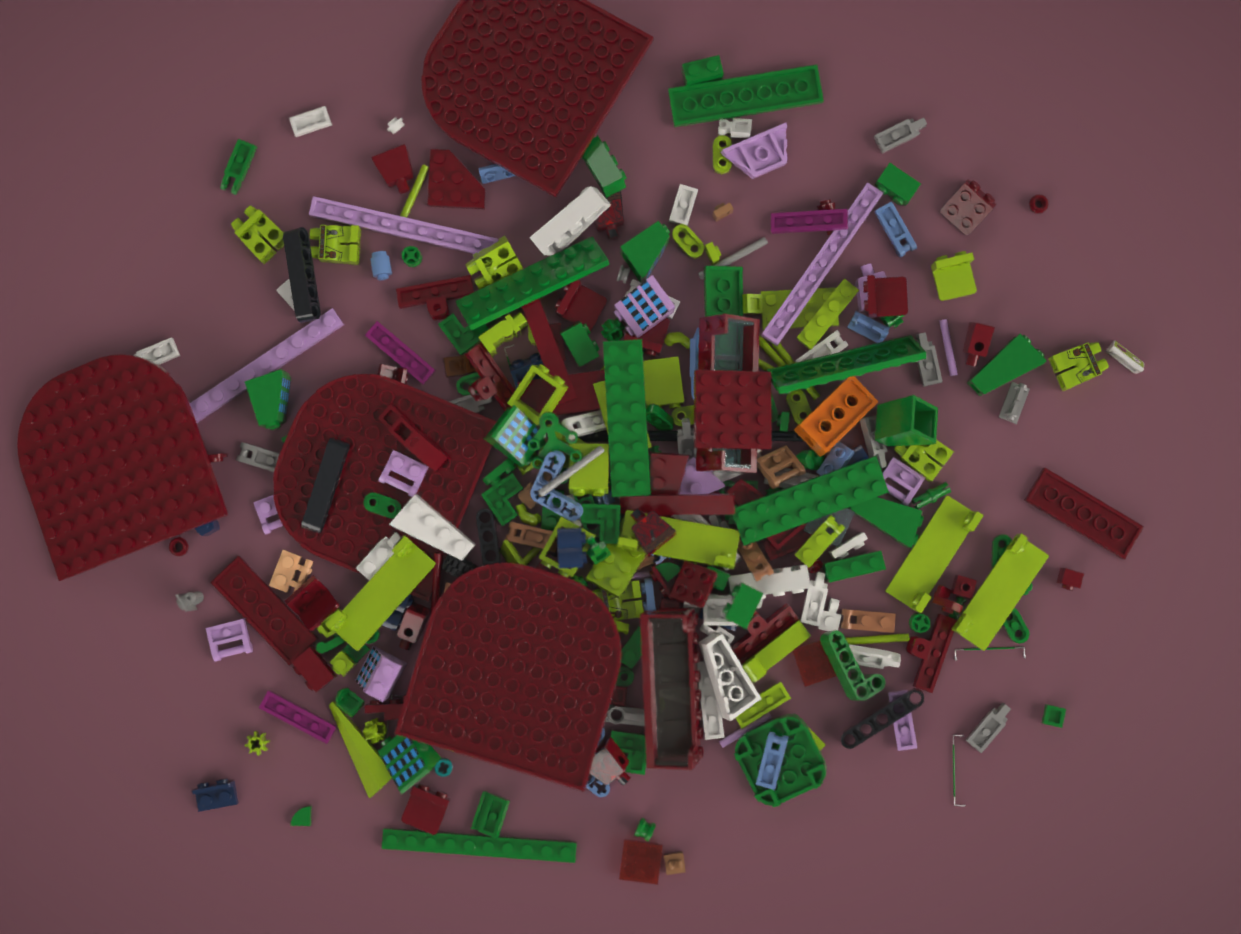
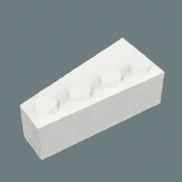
M592 186L586 187L575 200L571 201L562 211L529 238L543 255L552 256L566 249L611 204L597 188Z
M414 495L389 524L460 560H463L476 545L419 495Z
M807 565L772 569L774 574L770 576L765 575L757 582L751 573L732 575L728 579L729 593L731 594L736 584L739 585L740 582L764 593L763 598H766L767 594H773L774 597L782 596L787 591H792L793 594L804 592V589L811 588Z
M713 632L699 642L722 718L731 721L759 701L761 697L723 634Z

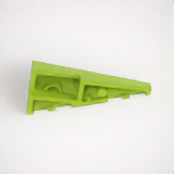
M333 701L329 704V708L366 793L371 798L392 777L378 751L372 746L371 741L365 740L363 732Z

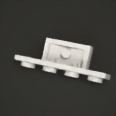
M731 594L728 596L709 595L703 607L704 625L739 626L723 617L724 613L722 611L726 603H730L733 598ZM762 596V598H761V600H760V602H759L757 608H761L762 602H763V596ZM684 602V608H686V607L699 608V607H697V606H694V605H691V604H688V603Z

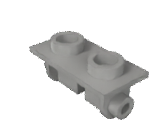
M1011 383L999 418L1017 424L1030 388H1027V385Z
M199 591L175 595L178 599L176 600L177 605L181 610H185V612L197 610L196 605L204 599L203 593Z

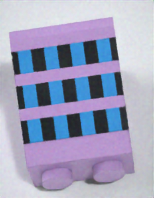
M652 275L614 305V314L619 321L623 320L626 323L625 329L630 336L634 335L636 338H639L673 314L675 305Z
M372 646L355 681L365 693L383 702L390 698L407 663Z

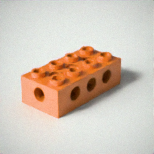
M855 376L848 377L793 430L821 457L879 401Z

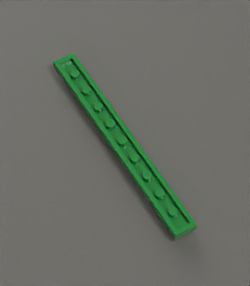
M383 829L382 849L575 863L577 842L503 836L493 838L488 835L437 832V834L432 835L420 830Z

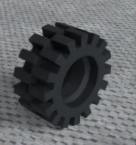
M450 554L447 555L441 566L446 572L451 573V575L457 578L478 568L477 565L466 560V558L460 560Z

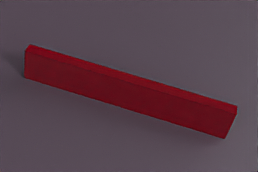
M536 299L522 306L544 366L550 370L549 374L554 377L555 375L565 380L564 384L569 387L559 401V405L577 399L540 299Z
M662 494L620 497L621 515H625L626 510L635 511L638 508L643 513L648 514L654 511L658 515L735 514L734 494Z

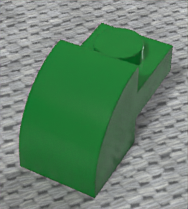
M554 489L564 495L565 490ZM554 497L552 500L554 506L560 507V499ZM543 506L541 529L554 531L562 516Z

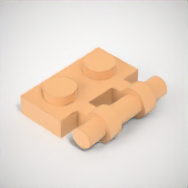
M282 550L269 586L286 593L289 592L292 586L295 588V592L306 582L308 574H311L313 561L306 559L304 565H301L299 563L302 556ZM299 570L301 574L298 581L293 580L296 571Z

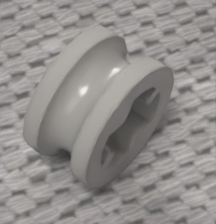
M621 265L616 281L622 280L626 284L631 268H624V265Z

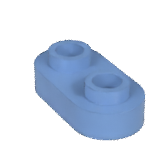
M646 578L644 583H641L642 594H646L647 602H643L644 611L656 610L652 578Z

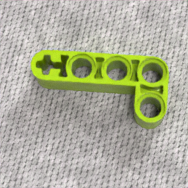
M798 620L741 666L754 683L761 679L768 669L806 641L811 634L801 621Z

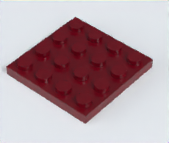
M694 370V449H772L771 372Z

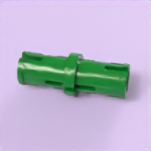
M943 482V484L933 489L929 488L926 490V493L913 498L911 501L913 505L916 504L914 506L915 509L919 510L929 503H935L938 498L951 493L950 487L946 488L948 486L947 482Z

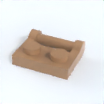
M787 445L757 459V468L768 480L769 486L772 489L779 487L781 483L795 476H802L806 473L804 466ZM789 466L794 468L778 477L775 476V473Z

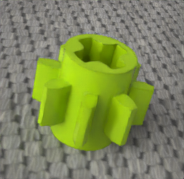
M378 718L364 723L366 727L362 732L365 740H371L372 744L385 740L384 735L387 732V728L384 722H378Z
M254 731V737L251 735L247 736L249 741L244 746L249 747V754L256 752L257 756L261 755V749L263 751L268 750L266 744L270 740H266V733L259 735L258 731ZM257 739L260 740V742H259V745H260V746H258V747L255 746V744H256V741H255V740H257Z

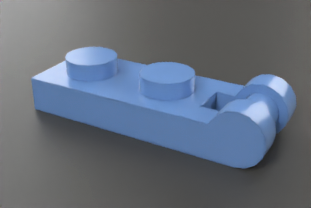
M892 201L874 211L900 258L906 255V252L909 250L917 249L913 237ZM905 239L906 244L902 246L900 241Z
M769 732L756 785L775 790L788 736L783 735L781 737L775 735L774 732ZM773 742L780 744V748H773Z

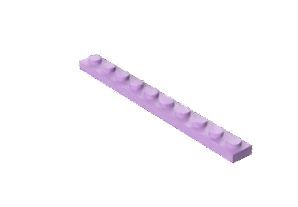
M867 182L848 210V229L833 231L763 331L762 337L778 346L883 195L882 191Z
M314 196L309 211V216L350 226L359 225L360 228L472 254L478 253L499 241L493 237Z
M333 308L321 315L319 319L312 321L189 403L196 423L245 392L247 388L244 381L278 370L342 327L344 324Z

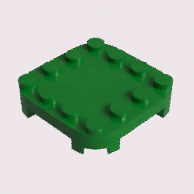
M797 714L779 716L747 731L740 736L735 745L736 761L738 760L755 794L754 797L758 802L760 801L765 805L780 806L781 803L809 790L817 789L826 777L827 766L825 759L807 724ZM770 731L781 737L783 735L788 736L775 790L756 785ZM773 742L772 747L779 749L780 744Z

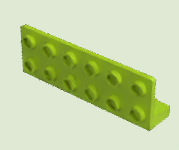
M945 496L885 592L914 611L922 613L931 599L930 592L967 534L974 532L984 515L978 511H971L950 496Z
M626 510L618 547L644 553L631 529L636 524L635 520L631 517V513L634 511ZM660 516L676 530V536L654 552L653 555L734 569L740 538L738 530Z
M1022 533L1015 535L952 627L953 631L983 651L991 643L1049 557L1048 554L1027 541L1028 537Z
M406 536L392 549L394 554L342 611L337 610L325 623L330 630L335 631L356 651H359L435 566V562Z

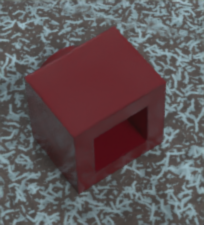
M1060 568L1056 583L1062 584L1061 588L1073 591L1074 588H1081L1084 573Z
M955 575L951 594L972 599L977 580ZM965 583L968 585L966 591H964L962 588L963 584Z

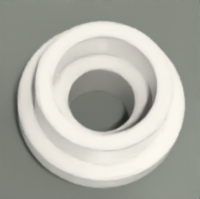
M397 117L392 119L388 123V132L391 131L394 134L405 125L402 122L403 119H397Z

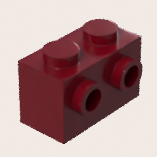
M314 646L309 647L292 661L294 671L299 676L302 675L305 678V684L311 691H320L337 677L336 673L316 651Z

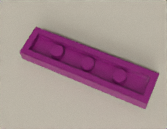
M847 209L771 213L772 234L848 229Z
M378 321L365 334L368 339L401 367L406 368L407 372L423 385L436 371Z
M271 690L267 691L259 706L265 712L326 744L329 743L337 728L335 724Z

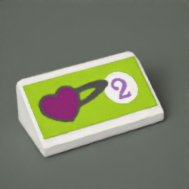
M1115 340L1107 348L1106 352L1134 374L1144 370V363Z

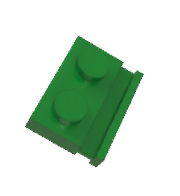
M483 791L471 829H475L493 838H498L510 800Z

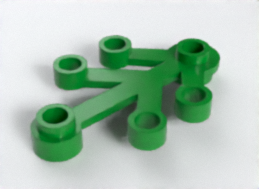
M552 412L543 413L539 419L540 429L529 440L528 448L536 451L540 446V440L546 432L549 440L539 455L533 458V467L540 469L547 454L554 450H562L570 455V459L573 462L580 461L582 452L558 439L555 431L564 435L566 441L570 444L577 442V432L570 431L559 424L556 414ZM546 420H551V421H552V424H551V425H547V424L545 423V421H546ZM574 435L576 438L571 440L568 436ZM536 442L537 446L533 447L530 443ZM578 453L580 457L574 458L573 454ZM554 456L553 459L555 464L559 461H557V456ZM535 460H540L542 464L537 465ZM562 467L560 474L567 470V468ZM569 478L566 479V480H565L564 482H562L561 484H565L566 482H568Z

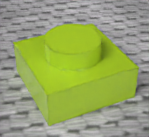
M713 242L705 244L706 254L711 265L719 262L721 252L717 245L714 246Z
M743 294V314H763L762 294Z

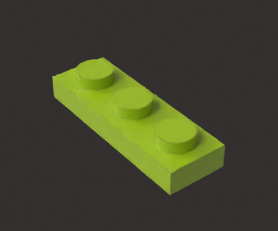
M781 681L760 693L761 699L735 718L741 728H744L791 699Z

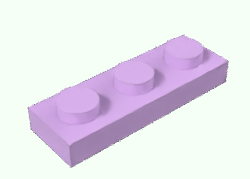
M908 690L888 692L889 701L895 700ZM901 703L893 706L894 711L897 713H902L905 710ZM910 712L893 723L898 751L917 748L912 713Z

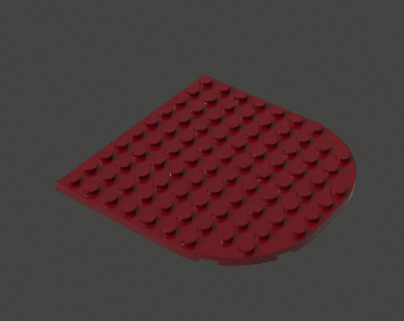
M460 0L434 38L425 56L423 74L421 76L423 97L432 118L451 139L557 198L652 44L654 37L587 0Z
M122 354L109 355L92 360L64 372L45 383L32 397L22 416L17 441L19 464L59 581L66 580L228 515L187 396L182 387L169 375L170 373L153 361L138 356Z
M353 374L335 379L316 390L304 402L291 425L278 457L273 476V498L278 516L287 532L304 549L322 559L361 575L363 574L356 567L385 537L390 539L395 532L402 536V538L406 536L433 561L434 552H442V566L448 553L389 525L394 518L378 515L364 507V498L369 493H379L396 499L401 503L402 509L411 500L412 497L408 496L409 493L390 484L379 482V478L393 450L425 464L398 441L378 417L390 404H393L449 457L437 471L430 467L428 468L416 495H419L458 529L492 448V445L484 440V438L497 421L386 376ZM332 437L350 443V447L324 528L321 533L304 529L301 525L326 446ZM391 471L389 476L410 486H413L415 482L394 471ZM371 499L370 504L375 506L376 500ZM393 505L388 507L389 512H394L395 507ZM433 569L410 595L425 601L430 600L432 595Z
M496 563L481 566L467 572L450 585L439 598L432 611L395 734L585 791L621 665L620 635L612 614L603 601L584 585L575 580L517 563Z

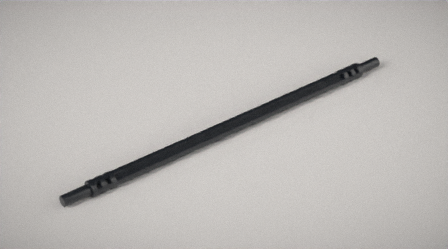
M607 430L578 437L582 441L588 442L609 441ZM794 430L788 432L772 431V441L804 442ZM647 431L650 441H678V431Z

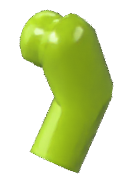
M681 332L668 333L664 339V343L667 346L680 343L686 349L690 347V339Z
M524 503L515 506L523 523L536 526L541 522L540 514L529 513Z

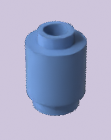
M373 252L371 254L372 258H370L373 277H376L378 280L389 279V276L392 275V270L387 252Z

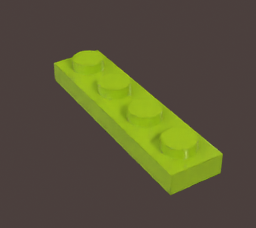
M844 278L796 339L809 350H812L858 293L859 289Z

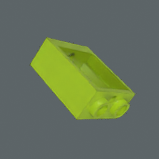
M542 364L531 366L507 403L510 406L515 405L538 426H540L539 419L541 415L545 412H553L569 388L564 384L565 380L557 375L554 377L549 374L550 370ZM535 374H538L557 388L541 413H538L520 400Z
M561 517L539 558L542 560L541 564L550 569L552 566L558 568V573L568 578L569 575L573 577L578 568H572L571 570L559 568L558 562L546 556L558 535L557 529H560L562 526L565 528H581ZM581 528L582 532L586 534V539L591 536L595 538L594 534ZM587 542L582 549L586 553L590 547Z

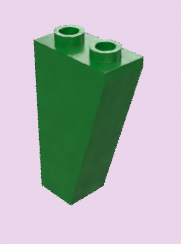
M1018 334L984 365L967 384L979 396H982L1043 365L1047 360L1044 358L1045 355L1041 350L1035 349L1031 345V340L1026 335Z
M878 497L848 507L850 512L904 547L912 548L913 545H916L918 540L917 528L918 526L921 527L924 519L922 510Z

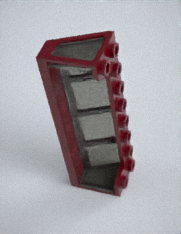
M695 607L645 610L640 614L647 768L693 770L704 755V748L701 746L700 740L703 738V728L700 727L702 709L699 708L702 693L701 689H698L701 672L698 670L697 665L700 662V652L697 651L699 633L696 632L699 617L698 613H695Z

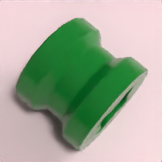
M408 246L402 251V260L407 266L417 267L422 262V254L415 246Z
M916 613L909 619V627L915 632L924 633L930 628V619L925 614Z
M641 818L634 836H641L645 841L649 842L656 823L646 822L645 818Z

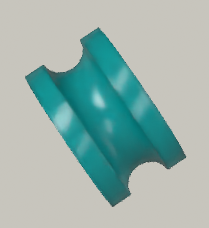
M446 758L440 759L435 765V772L440 777L448 776L453 770L452 762ZM444 762V765L447 763L449 766L445 773H443L444 770L442 772L439 770L440 763Z

